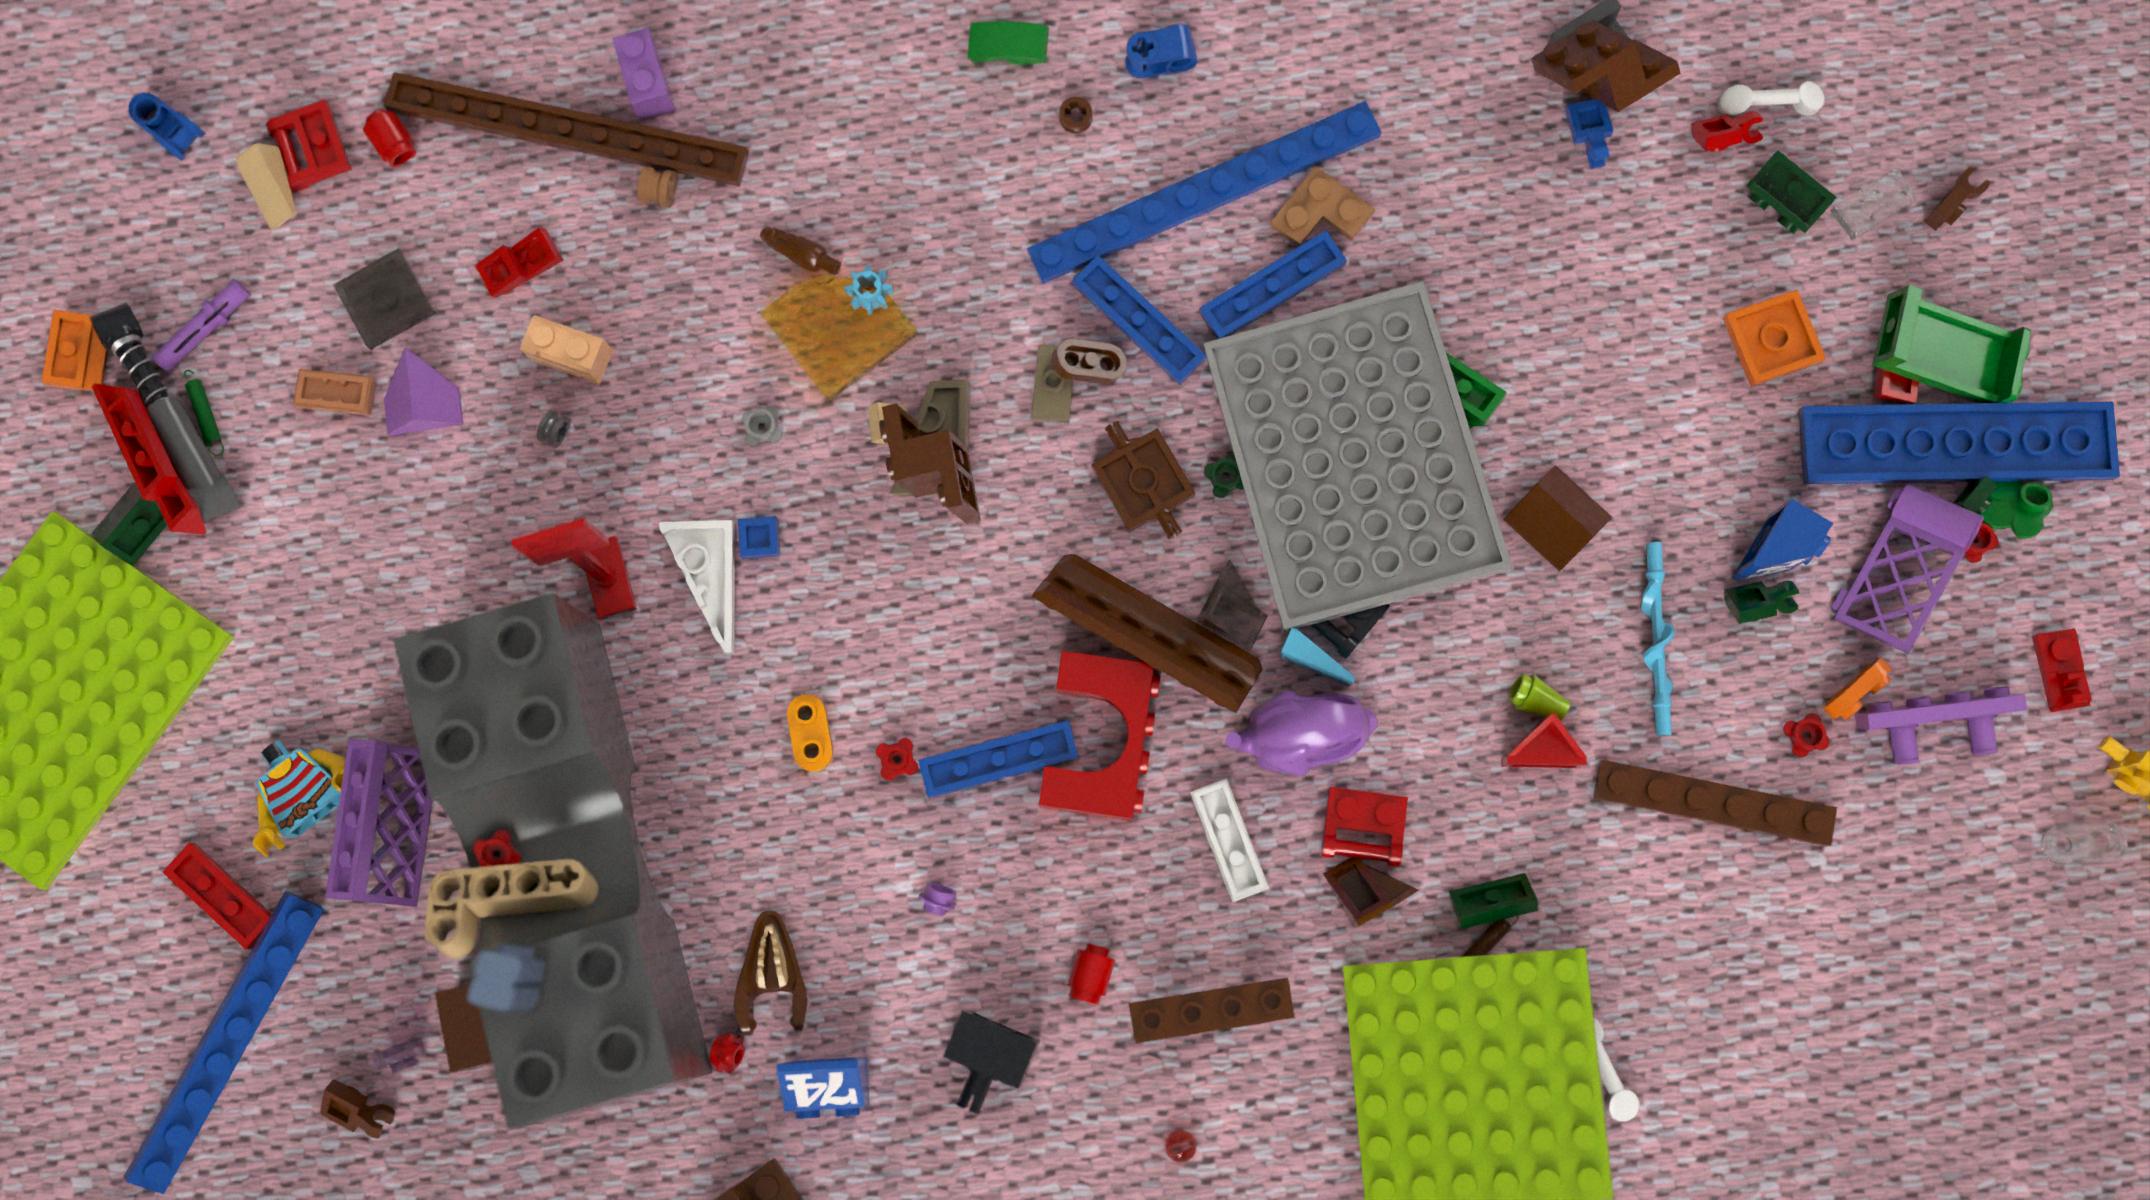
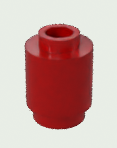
M377 110L366 118L363 132L384 162H388L391 167H398L415 156L416 150L413 147L415 142L394 111Z
M1087 943L1086 950L1077 949L1068 981V986L1071 987L1069 997L1099 1005L1101 996H1106L1116 960L1108 957L1110 949Z

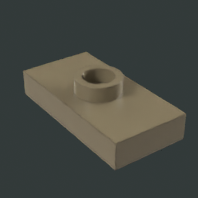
M1038 344L1031 416L1033 421L1070 423L1073 380L1061 377L1053 368L1052 353L1057 346ZM1065 357L1066 362L1070 366H1073L1072 360L1068 357Z

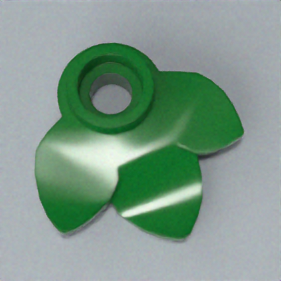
M2018 481L1994 482L1997 488L1989 496L1992 500L1990 506L1981 514V516H1984L1982 523L1989 525L1993 529L2012 528L2013 533L2019 539H2028L2038 535L2044 527L2043 518L2047 517L2053 508L2051 491L2039 483H2028L2023 486Z

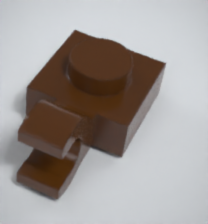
M1972 167L1967 168L1957 178L1956 184L1923 222L1935 231L1944 222L1951 226L1967 209L1962 202L1965 199L1978 198L1988 189L1990 181L1986 179L1979 187L1972 186L1968 178L1974 169Z
M333 1079L324 1089L320 1115L352 1132L359 1127L368 1136L379 1139L382 1135L383 1125L375 1120H383L391 1125L394 1120L395 1111L385 1104L366 1105L368 1097L361 1094L356 1088L346 1086Z

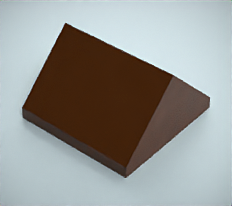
M1555 465L1533 486L1503 520L1560 572L1606 525L1612 516Z

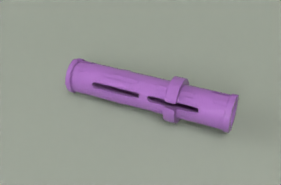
M233 278L211 301L206 299L201 304L203 308L156 353H153L151 355L152 359L161 368L170 373L220 324L224 326L229 321L227 317L251 296L249 291ZM227 301V303H226L221 309H219V310L216 312V310H217L224 302ZM214 312H216L207 322H204V321H205L206 319H208ZM196 329H198L184 344H182L178 349H176L187 337H189Z

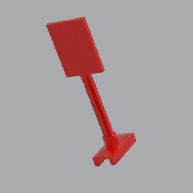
M585 518L511 539L514 549L539 566L569 559L584 570L599 620L607 619L608 616L623 611L637 609L618 538L616 536L608 538Z

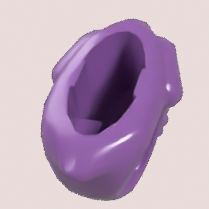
M1288 690L1253 709L1250 715V725L1243 731L1228 734L1226 745L1232 750L1254 755L1257 763L1263 770L1304 776L1312 767L1340 762L1356 755L1365 746L1368 737L1377 728L1378 720L1374 713L1363 707L1361 702L1353 696L1338 693L1298 696L1295 692Z

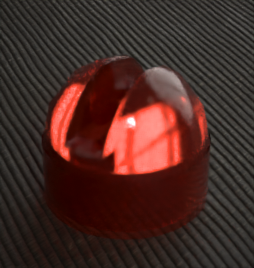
M1178 1129V1131L1175 1130L1167 1136L1165 1151L1171 1160L1184 1163L1194 1157L1197 1144L1195 1137L1189 1131ZM1187 1140L1190 1141L1192 1147L1173 1154L1172 1146L1179 1145Z

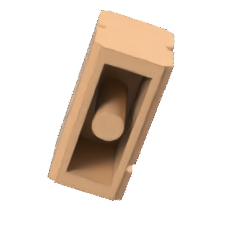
M536 315L531 319L520 350L531 361L579 378L582 376L585 380L600 384L613 353V349L602 338Z

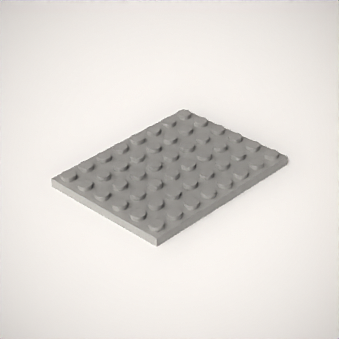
M1424 281L1203 343L1284 632L1290 631L1292 627L1296 629L1512 569L1511 560Z

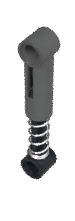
M123 303L90 316L91 324L106 351H112L115 356L121 358L120 366L128 370V380L135 383L137 391L139 390L140 397H143L145 401L144 406L179 479L197 504L203 523L240 508L233 489L226 477L220 473L180 399L169 397L167 394L169 388L163 387L159 379L161 374L156 373L151 365L153 359L147 358L144 353L145 345L142 344L141 340L144 335L130 306L127 303Z

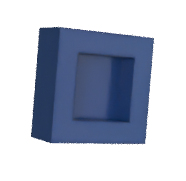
M776 516L738 519L739 550L742 559L780 556L779 523Z

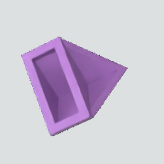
M405 347L384 398L388 435L462 425L463 418L459 388Z

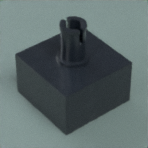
M970 1010L962 1011L943 1057L967 1067L970 1071L956 1105L963 1109L967 1108L970 1098L974 1094L975 1096L969 1111L980 1115L981 1107L992 1081L998 1080L1019 1089L1023 1085L1040 1040Z

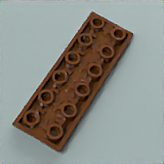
M1076 554L1064 555L1032 595L1033 598L1042 602L1049 609L1063 614L1077 622L1082 628L1091 630L1110 641L1117 648L1126 650L1145 661L1149 666L1159 669L1178 680L1182 685L1194 689L1213 700L1217 705L1225 707L1234 713H1237L1263 670L1260 660L1254 655Z

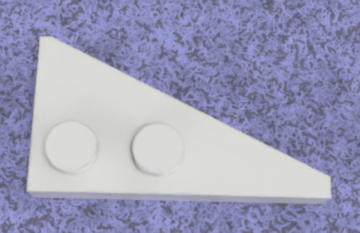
M733 520L659 522V529L665 536L674 554V558L711 628L710 630L716 642L719 643L725 655L734 654L735 523Z

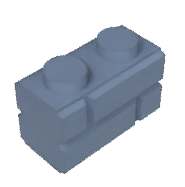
M497 943L495 951L484 950V952L479 953L474 972L478 975V978L472 979L468 1000L471 1004L502 1011H525L535 1008L539 992L536 983L542 981L546 963L540 958L533 957L534 948Z

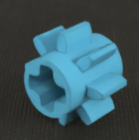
M866 265L865 271L858 274L852 271L853 285L845 286L846 294L855 296L851 301L852 308L856 310L862 306L867 309L869 316L872 315L873 309L880 306L887 309L885 295L894 294L892 285L883 284L887 280L886 272L882 270L876 274L872 272L870 265ZM867 286L869 289L875 288L876 291L873 294L869 291L863 293V288Z

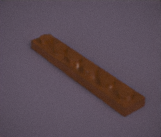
M1600 760L1593 797L1596 800L1826 847L1832 846L1837 807L1607 760Z

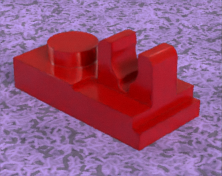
M2076 629L2032 636L2050 712L2091 706L2092 698Z

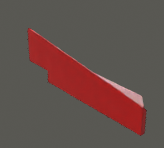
M94 383L92 385L94 394L143 500L157 502L170 531L206 534L199 508L177 476L137 389Z

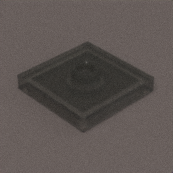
M399 248L333 284L362 340L370 350L436 314L405 255Z

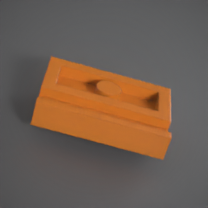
M53 310L41 381L44 385L93 391L92 385L94 383L103 384L108 351L103 347L91 324L89 317L93 315Z

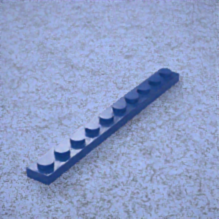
M1361 102L1027 248V252L1042 284H1045L1088 265L1097 255L1101 258L1107 257L1381 137L1382 132L1367 102Z

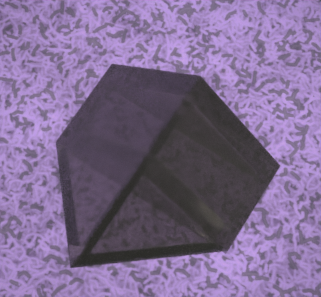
M1231 559L1228 560L1217 578L1199 614L1197 624L1248 649H1252L1268 615L1256 606Z

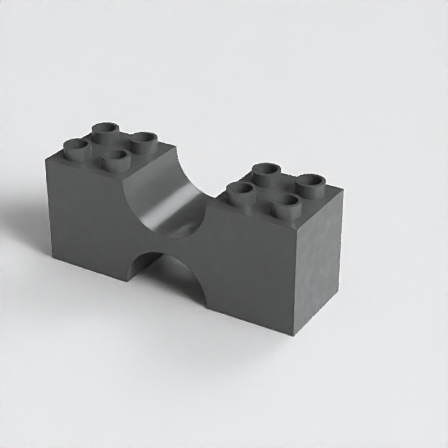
M552 593L394 638L395 650L431 799L435 800L444 809L453 823L463 845L470 868L481 867L477 856L472 851L473 844L479 839L487 840L493 837L496 831L503 829L511 834L510 842L514 850L521 854V862L519 864L564 859L576 860L587 869L598 883L597 897L591 904L585 907L480 918V947L476 958L469 962L473 979L478 978V975L474 972L479 953L484 952V950L495 951L497 943L534 948L533 957L540 958L546 963L542 981L536 983L539 992L535 1008L525 1011H502L479 1006L508 1130L564 1117L712 1074L675 921L667 914L657 896L638 839L630 788L632 773L637 770L600 624ZM494 850L493 855L499 857L500 851ZM540 882L532 885L528 893L535 891ZM499 886L491 890L489 897L498 891Z

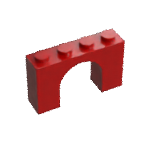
M1069 651L1061 652L1056 686L1057 693L1098 699L1111 704L1120 712L1126 722L1128 740L1120 758L1111 766L1100 771L1082 772L1044 766L1039 799L1040 808L1133 821L1134 812H1142L1145 790L1137 789L1139 774L1147 775L1150 751H1143L1145 735H1153L1155 713L1148 712L1150 697L1158 698L1161 675L1153 674V667L1149 666L1146 662Z

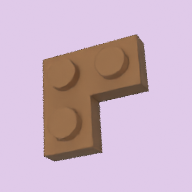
M1315 166L1272 219L1270 227L1299 247L1320 221L1323 220L1352 241L1372 217L1375 208Z

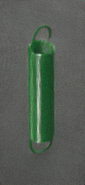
M185 370V371H184V376H185V378L187 379V377H186V372H187V371H190V372L193 373V374H194V372H192L191 370ZM190 380L185 384V388L205 445L208 446L210 453L215 456H221L224 454V446L221 442V435L201 382L202 380ZM215 439L220 441L223 448L221 454H214L210 450V447L213 446L210 441Z

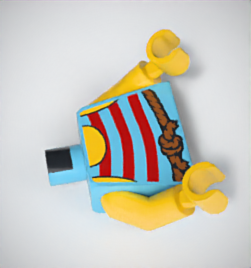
M281 741L270 744L261 752V756L271 769L256 782L260 791L257 795L259 832L253 839V846L265 858L269 857L268 850L273 844L279 850L286 846L285 841L279 837L280 833L284 837L297 839L339 806L346 760L343 756L320 748L312 751L298 748L290 754Z

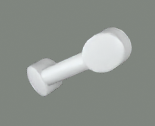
M1805 81L1796 89L1752 91L1747 86L1735 85L1723 92L1718 100V110L1722 115L1727 114L1731 118H1736L1746 113L1750 106L1793 104L1794 109L1798 113L1809 116L1821 109L1825 98L1821 88L1811 81Z
M1594 1018L1600 1076L1609 1092L1605 1098L1604 1107L1612 1119L1626 1122L1637 1114L1640 1105L1639 1099L1635 1093L1624 1089L1601 1043L1604 1034L1602 1025Z

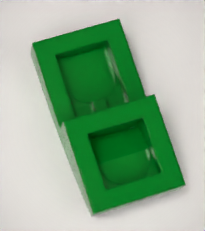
M994 21L970 23L967 58L971 62L976 63L1007 60L1011 65L1046 63L1049 28L1047 25L1026 22Z

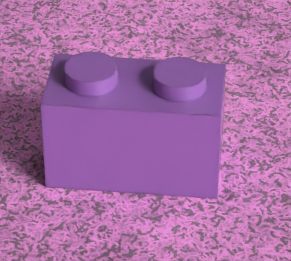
M645 28L612 38L630 104L639 120L642 121L675 111L657 44L649 29Z

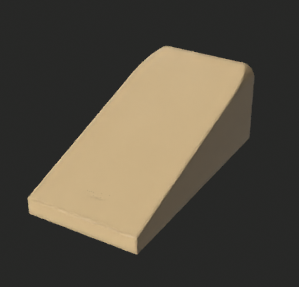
M255 143L236 157L239 171L270 229L278 228L297 214L278 146Z

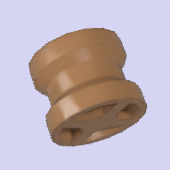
M644 166L640 172L637 186L639 203L649 204L654 201L658 202L661 207L670 208L673 205L677 188L676 172L665 170L661 173L656 172L653 167Z

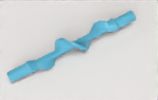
M1649 542L1646 543L1647 572L1645 573L1648 585L1642 594L1641 609L1652 621L1653 646L1644 652L1643 658L1644 663L1654 673L1655 696L1652 706L1655 712L1656 736H1671L1670 707L1672 706L1670 694L1673 689V682L1666 676L1664 646L1674 637L1675 627L1665 622L1662 615L1661 585L1666 574L1663 571L1662 543Z

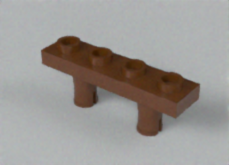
M1288 977L1129 1003L1135 1044L1295 1018Z

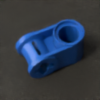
M1174 24L1162 29L1133 34L1126 44L1127 56L1125 58V67L1128 73L1136 78L1180 73L1191 70L1198 64L1190 27L1186 24Z
M151 93L137 94L128 105V113L131 119L180 161L184 160V152L196 138H202L206 134L183 114L176 112ZM157 110L155 116L147 120L148 115L152 111Z

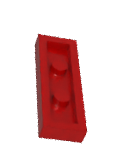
M189 842L162 873L244 949H252L272 913L196 843Z

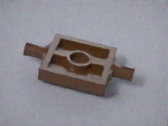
M1119 421L1113 422V427L1109 424L1105 427V431L1110 436L1115 448L1108 456L1093 463L1091 466L1128 532H1131L1148 522L1159 521L1168 539L1174 538V533L1178 536L1183 531L1177 524L1172 512L1178 505L1195 497L1196 493L1161 432L1157 428L1142 437L1128 439Z

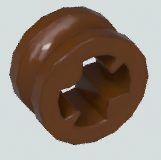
M1081 97L1067 98L1059 109L1061 126L1067 132L1073 134L1085 132L1092 123V108L1088 101ZM1079 108V112L1086 114V116H1081V121L1075 123L1072 117L1065 116L1066 113L1071 115V109Z

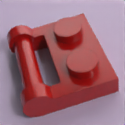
M325 99L272 118L266 122L269 136L275 139L276 145L280 149L291 193L307 189L314 183L352 170L330 104ZM293 129L297 131L308 164V168L303 170L300 169L288 134Z
M1329 787L1321 857L1333 859L1334 855L1369 859L1387 862L1388 866L1400 868L1403 855L1408 797ZM1337 828L1390 835L1389 846L1339 840L1336 839Z

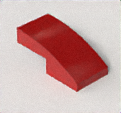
M538 227L511 248L502 245L476 264L475 267L491 297L496 298L562 262L563 258L548 231Z

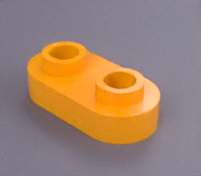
M800 695L791 701L787 709L793 755L796 763L801 768L810 772H818L825 769L831 763L834 753L825 705L813 695ZM804 707H810L813 711L812 717L808 720L800 719L799 714ZM810 745H817L819 747V754L815 758H808L806 755V750Z

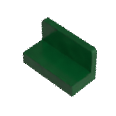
M134 482L92 534L100 546L133 566L165 529L167 523L157 502L143 500Z

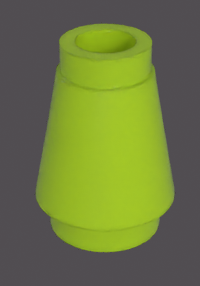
M1520 674L1512 685L1508 696V701L1515 704V709L1543 717H1547L1554 712L1560 721L1564 719L1570 707L1569 700L1565 699L1534 674L1530 676Z

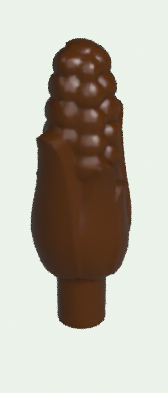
M769 226L762 229L760 233V238L764 243L805 270L818 272L820 269L836 275L841 268V262L828 256L826 249L817 242L802 236L797 237L795 234Z

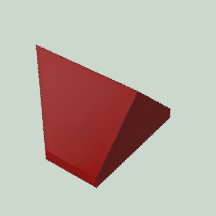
M1554 712L1535 725L1501 759V767L1582 768L1587 765L1586 755Z

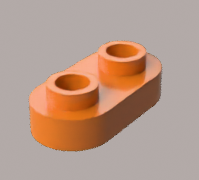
M1881 656L1876 658L1829 699L1822 708L1833 720L1839 716L1847 720L1863 706L1859 700L1870 691L1874 695L1891 681V678L1887 675L1892 670L1891 666Z

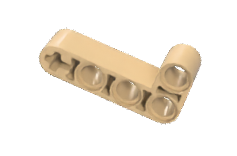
M571 859L444 871L433 878L428 889L425 936L433 946L449 958H462L469 954L475 946L478 918L585 907L591 904L597 897L598 883L581 863ZM540 882L535 891L528 893L532 885ZM499 886L498 891L489 897L491 890ZM459 890L457 896L452 900H449L450 896L455 891ZM453 929H456L454 935L448 940H445L448 933Z

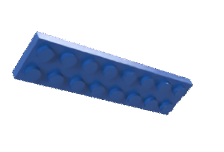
M2113 401L1803 406L1799 409L1803 484L1972 482L1984 476L1988 477L1992 482L2114 480L2120 477Z

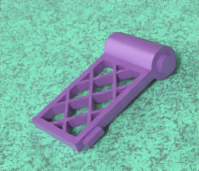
M1908 484L1904 490L1897 488L1893 493L1887 509L1892 511L1890 519L1850 591L1842 588L1831 607L1832 610L1837 612L1835 620L1907 654L1912 650L1962 557L1976 538L1984 516ZM1895 530L1909 536L1914 549L1891 556L1887 543ZM1917 540L1927 545L1919 547ZM1939 549L1952 555L1946 568L1929 572L1922 554ZM1884 550L1887 558L1878 560ZM1917 556L1924 574L1901 581L1894 563ZM1889 564L1896 583L1873 590L1869 580L1872 569ZM1940 577L1939 581L1937 582L1934 588L1931 579ZM1927 581L1931 592L1928 601L1910 606L1904 587ZM1864 584H1866L1868 591L1859 594ZM1899 590L1905 608L1882 615L1875 596ZM1871 598L1877 617L1859 621L1847 614L1855 602ZM1921 611L1918 619L1915 621L1913 613ZM1908 615L1912 629L1906 640L1903 641L1888 633L1884 621ZM1880 623L1882 631L1871 625Z

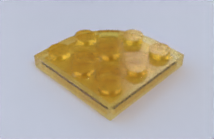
M824 275L806 280L787 291L760 312L762 318L828 402L918 335L915 327L888 295H885L887 309L880 306L873 309V313L870 316L867 309L862 306L854 310L851 301L855 296H849L845 292V286L853 285V278L834 277V275ZM866 286L865 288H863V293L865 291H869L871 294H873L876 291V289H869Z

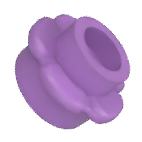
M927 883L924 893H919V899L924 901L923 908L928 912L946 915L947 910L955 909L956 903L954 899L956 891L937 883Z

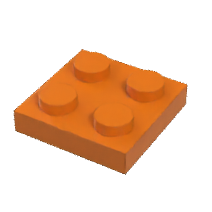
M1798 290L1727 313L1722 318L1750 387L1806 369L1826 360Z

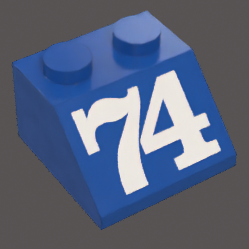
M1791 498L1769 515L1732 578L1739 582L1789 571L1802 563L1807 565L1814 556L1820 557L1829 545L1831 537L1827 533L1833 523Z
M868 1057L788 1061L777 1064V1075L784 1111H796V1119L820 1117V1110L836 1109V1116L838 1117L860 1115V1108L869 1106Z

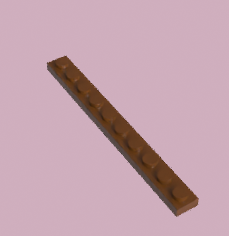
M393 72L383 105L387 111H394L398 114L636 165L653 167L664 171L671 170L678 174L739 187L749 155L747 147L397 72Z

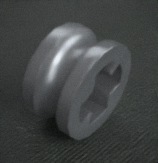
M549 410L543 416L538 426L537 439L541 442L549 440L550 446L554 448L559 447L570 428V418L566 415L558 417L556 411Z

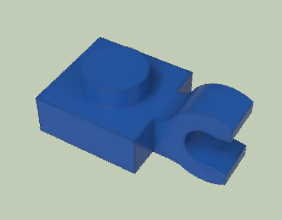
M1595 99L1568 104L1565 114L1574 145L1586 143V154L1590 169L1605 166V159L1609 158L1610 155L1604 138L1611 137L1613 133L1607 106Z

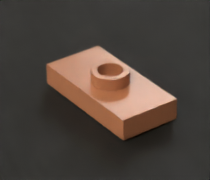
M299 369L293 406L299 409L371 416L377 379L373 376Z

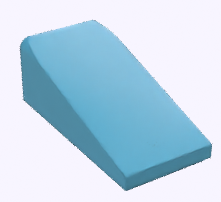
M1295 627L1291 628L1280 653L1282 659L1347 687L1354 683L1355 677Z

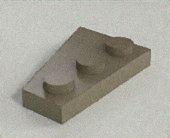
M967 380L930 381L916 419L920 436L949 430L968 448L969 453L970 383ZM894 482L891 490L893 496H913L898 483Z

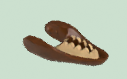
M772 910L762 912L755 922L735 991V1016L745 1036L753 1035V1031L757 1027V1022L754 1020V999L766 992L784 991L792 993L793 1016L790 1019V1024L794 1027L795 1032H800L804 1029L808 1002L805 984L784 921L776 911Z

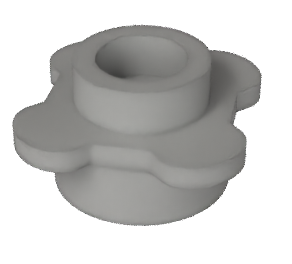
M767 407L766 409L748 410L743 414L742 421L747 430L745 441L748 445L756 447L761 442L770 441L777 443L781 440L782 431L778 429L777 419L779 418V412L776 408ZM765 424V429L760 430L759 425Z

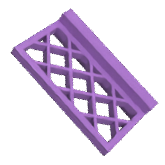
M348 740L325 898L417 907L432 803L423 767L422 774L417 780L409 769V766L417 758H421L419 749L388 744V742L378 740ZM389 753L396 766L385 775L386 754ZM401 775L408 788L398 797L391 783ZM383 792L390 806L379 814L380 795ZM414 797L417 802L416 814L410 819L403 805ZM396 814L402 827L392 836L385 823ZM378 831L384 845L374 854L372 851L375 832ZM408 835L412 842L411 851L404 857L398 844ZM390 853L397 866L386 875L380 862ZM372 870L379 884L369 894H366L369 872ZM401 875L406 880L404 898L399 897L392 886Z

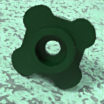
M1227 455L1225 459H1221L1215 464L1209 463L1205 466L1204 475L1211 480L1213 485L1212 492L1215 497L1225 498L1230 491L1244 489L1234 455ZM1227 473L1230 477L1225 480L1222 478V475Z

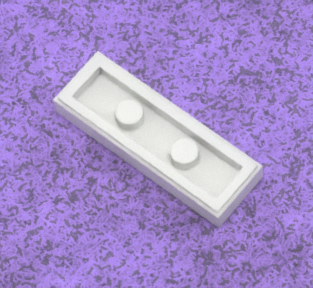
M1227 778L1191 791L1192 800L1232 903L1269 889Z

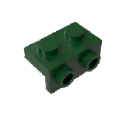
M1779 150L1774 153L1755 177L1746 185L1752 190L1747 197L1764 211L1770 205L1782 214L1777 221L1793 234L1799 229L1806 233L1837 198Z

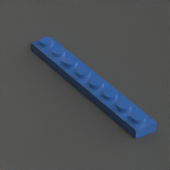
M285 890L123 1177L127 1183L160 1194L165 1193L323 913L324 908Z

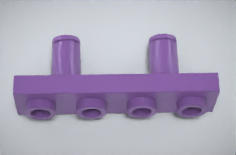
M1993 687L1984 689V696L1970 697V692L1945 694V701L1931 702V697L1925 696L1907 698L1906 706L1892 707L1891 701L1868 703L1867 711L1856 712L1854 716L1857 728L1867 730L1885 728L1890 730L1893 762L1897 765L1919 762L1915 727H1918L1921 723L1960 718L1968 720L1971 753L1974 755L1997 753L1993 718L1997 717V714L2027 710L2025 694L2010 693L2009 687Z

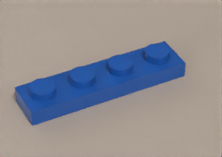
M1327 230L1201 306L1199 313L1217 339L1231 336L1345 266L1347 260Z
M1099 255L1072 280L1074 288L1179 385L1206 360L1204 352Z
M1069 720L919 759L918 762L927 798L930 799L1044 769V766L1051 767L1078 760L1079 757Z

